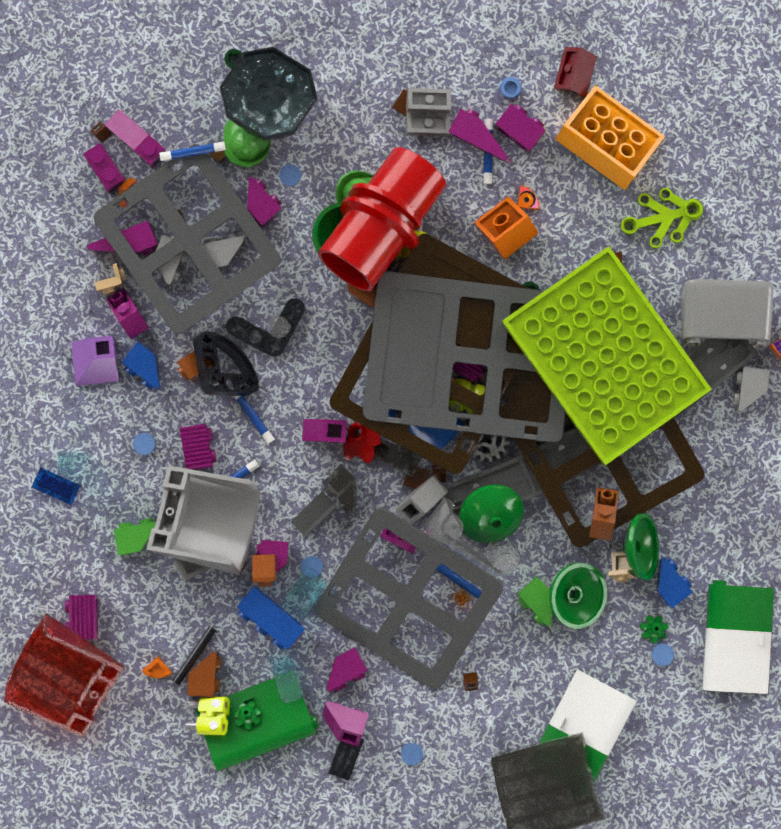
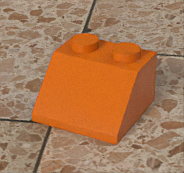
M506 197L474 222L494 250L504 260L539 234L530 217L509 197Z

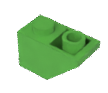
M153 518L140 520L139 525L132 526L131 522L118 524L119 528L114 529L118 555L143 551L149 541L151 529L155 528L156 521L154 522Z
M536 576L517 593L520 597L517 601L525 610L530 608L535 613L532 617L540 626L545 624L548 627L551 625L552 616L549 602L550 590Z

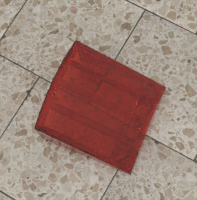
M46 613L26 642L6 682L4 703L84 738L94 721V715L112 685L115 686L125 666Z

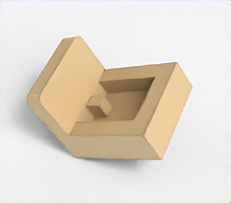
M117 263L112 264L115 277L94 282L98 293L103 292V295L115 293L116 288L124 287L123 281L127 280L123 267L119 268Z
M624 551L611 552L612 571H608V576L613 578L615 582L621 583L628 582L630 578H636L626 560Z

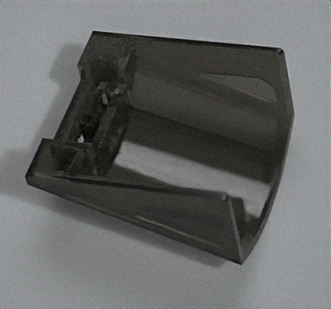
M583 732L502 751L491 758L498 797L508 829H572L606 819L587 754L589 753Z

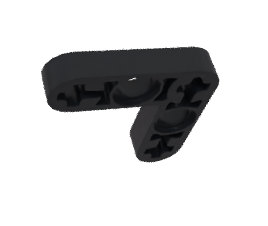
M293 298L288 300L271 333L237 316L227 321L226 330L231 336L265 354L278 357L284 352L301 320L305 306L300 299ZM295 303H299L301 311L295 312L292 317L297 319L295 323L289 318L283 317L285 313L288 316L290 315V304L295 305ZM240 321V327L246 329V325L250 326L246 331L245 338L241 337L243 332L236 330L235 333L232 332L230 324ZM288 322L291 325L290 332L287 334L279 332L278 327L280 323ZM252 331H259L262 337L258 343H252L249 340V335ZM276 332L280 337L286 338V340L283 342L280 339L278 343L280 350H275L272 353L270 352L269 344L275 343L277 337H273Z

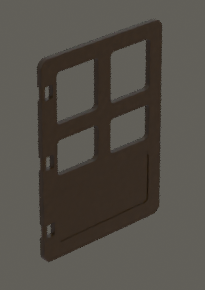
M428 234L418 236L419 244L414 250H410L398 272L529 289ZM466 297L460 299L455 341L457 345L484 350L490 348L494 314L493 301ZM511 304L509 315L524 305ZM372 320L330 398L331 408L452 474L461 473L482 434L463 431L453 452L447 453L411 434L408 431L409 425L367 420L363 416V407L349 399L369 360ZM507 332L506 351L524 354L509 332ZM515 369L503 370L502 380L504 382L501 387L500 400L516 371ZM451 380L449 397L470 408L473 411V415H481L483 413L485 392L483 395H478ZM402 411L398 412L396 418H401ZM465 437L472 440L467 452L460 449Z
M516 370L504 392L508 403L503 406L499 405L501 417L547 423L551 391L537 372ZM487 371L482 375L484 387L486 386ZM566 412L564 423L571 420ZM674 417L656 430L661 429L665 433L685 471L683 474L643 495L638 490L620 456L607 464L627 501L624 507L616 510L614 529L631 521L636 515L649 511L703 480L704 470ZM525 426L524 433L537 435V427ZM514 438L572 544L576 547H584L595 541L597 538L589 537L590 525L584 527L561 488L562 482L600 462L594 451L590 449L556 469H552L538 447L536 440ZM534 451H536L541 460V463L536 466L529 456ZM567 511L571 513L575 521L571 525L567 524L562 515Z

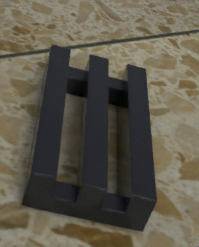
M361 738L359 747H356L347 775L343 774V770L352 748L351 744L347 746L339 771H334L344 742L340 741L328 774L349 781L364 739Z

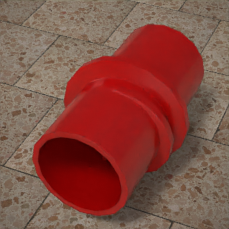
M395 147L369 183L354 184L348 193L349 197H345L340 206L343 218L319 250L318 256L332 273L347 284L359 290L371 292L402 247L414 250L419 244L418 237L414 231L420 229L422 219L447 186L442 174L422 156L411 150Z

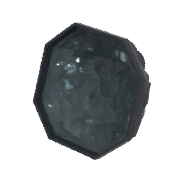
M275 47L243 52L220 86L226 117L237 126L243 128L248 134L263 140L282 139L286 136L295 135L318 99L311 69Z

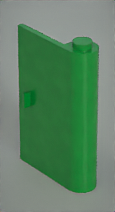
M293 670L226 696L230 700L229 715L226 716V720H228L226 734L204 735L215 768L217 771H221L317 734L316 729L320 727L316 716L311 717ZM250 701L256 703L255 708L262 710V715L257 716L261 723L259 725L252 724L251 730H246L244 724L238 727L236 725L238 718H234L233 712L240 710L238 707L240 703L244 702L248 705ZM195 708L197 716L200 717L198 708Z

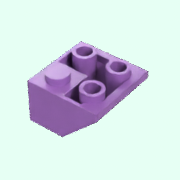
M96 337L71 342L76 386L120 381L115 337Z

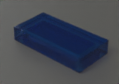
M40 467L32 485V488L70 505L73 504L81 485Z

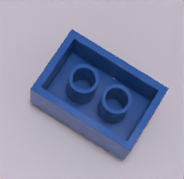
M256 586L248 592L237 606L240 610L238 614L247 622L250 619L257 624L255 629L264 636L268 633L273 637L272 643L281 650L284 647L288 650L306 629Z

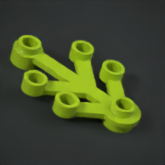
M662 188L659 192V198L662 201H670L679 207V209L670 210L651 199L649 194L642 193L638 197V204L642 207L647 206L659 214L637 220L634 217H626L621 222V231L626 235H632L638 228L661 223L655 235L649 239V245L657 249L662 245V239L673 220L683 217L677 229L673 230L670 234L671 241L679 243L683 240V233L690 221L699 219L703 214V206L700 201L696 199L685 201L673 194L669 188ZM662 191H668L669 197L663 198L661 195ZM646 196L648 203L643 204L640 201L641 197ZM690 206L696 208L694 214L689 213L688 208ZM628 222L632 223L633 229L627 230L625 224ZM673 233H679L681 235V238L679 240H675L673 238ZM658 238L660 241L659 245H653L652 239Z

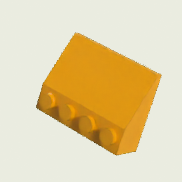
M595 85L564 124L555 140L620 188L626 190L665 136Z

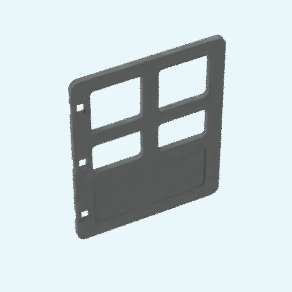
M384 272L377 283L363 416L371 421L544 442H558L563 436L565 411L552 392L547 423L506 419L499 416L503 370L515 369L537 372L524 354L506 351L508 331L501 321L509 316L511 304L525 305L544 291ZM463 297L494 302L490 348L487 350L460 347L455 343L460 299ZM455 362L487 367L484 405L481 415L451 412L448 409L452 368ZM389 409L402 411L401 418L388 417ZM457 418L470 419L469 426L456 425ZM525 426L537 427V435L524 433Z

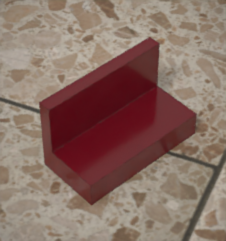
M565 47L554 89L573 92L581 97H586L597 56L580 47Z

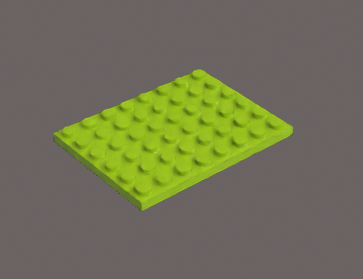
M609 246L501 321L604 466L712 390Z

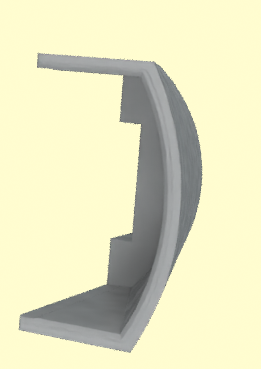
M168 466L163 483L165 490L155 528L151 529L146 550L240 576L253 536L260 491L251 480Z

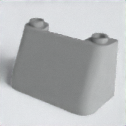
M692 279L686 281L681 293V344L696 347L704 342L706 338L749 340V344L757 349L769 346L771 343L773 284L767 281Z

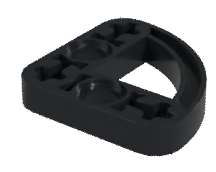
M209 331L201 332L194 337L193 346L200 385L206 394L249 396L258 390L259 382L256 372L246 354L234 342L220 334ZM217 348L234 361L241 374L221 373ZM205 358L210 360L212 364L211 368L206 366L204 362ZM226 380H230L233 383V390L227 386Z

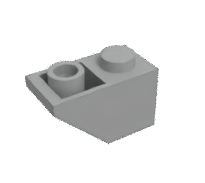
M239 233L229 234L226 236L227 239L219 241L218 238H211L205 240V244L201 245L219 270L230 267L244 245L245 238L243 235L239 236Z
M162 235L156 251L171 241L172 238ZM182 252L160 268L168 286L172 287L173 283H178L182 274L179 268L182 262H187L189 257L186 252Z
M742 367L741 371H737L735 384H738L739 387L738 393H734L733 406H736L737 412L743 411L767 392L770 370Z
M433 475L403 498L396 510L412 525L446 495L448 490Z

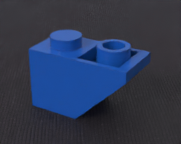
M137 342L122 361L126 365L124 370L133 377L137 374L143 378L141 383L148 389L156 388L159 390L161 385L157 356Z
M663 557L659 561L656 591L669 608H673L692 593L690 589L692 584L685 576L681 577L677 573L678 566L671 558L667 560Z

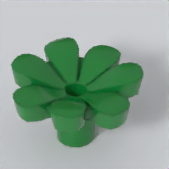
M647 615L645 617L647 623H640V629L645 630L641 634L642 638L648 639L650 637V642L653 644L657 643L658 637L665 639L666 634L664 630L668 629V624L662 623V616L657 615L655 619L652 615Z
M250 701L248 705L242 702L238 705L240 710L233 712L234 718H238L236 721L238 727L244 724L246 730H251L252 724L259 725L261 723L257 716L262 715V710L255 708V702Z

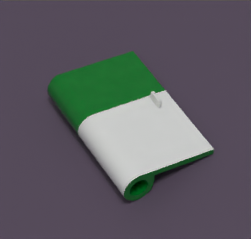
M713 580V584H709L702 690L768 694L774 588L726 585L727 581Z
M577 669L529 764L571 786L570 791L578 796L588 795L637 701Z

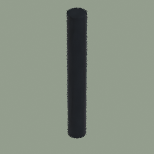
M211 626L207 628L173 678V682L178 685L181 684L217 630Z

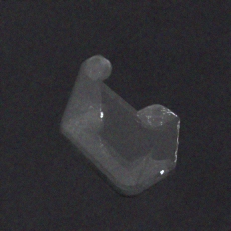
M444 497L425 522L423 532L494 577L513 573L521 563L515 545L508 540H505L504 544L494 545L491 542L485 550L461 535L463 531L462 520L453 514L454 503Z

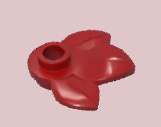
M354 422L348 428V438L346 439V444H343L345 459L349 461L358 455L364 462L371 463L375 456L374 446L381 444L380 435ZM359 429H361L360 436L357 435Z

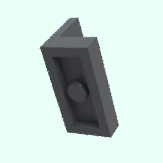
M321 492L291 523L304 537H307L337 506Z

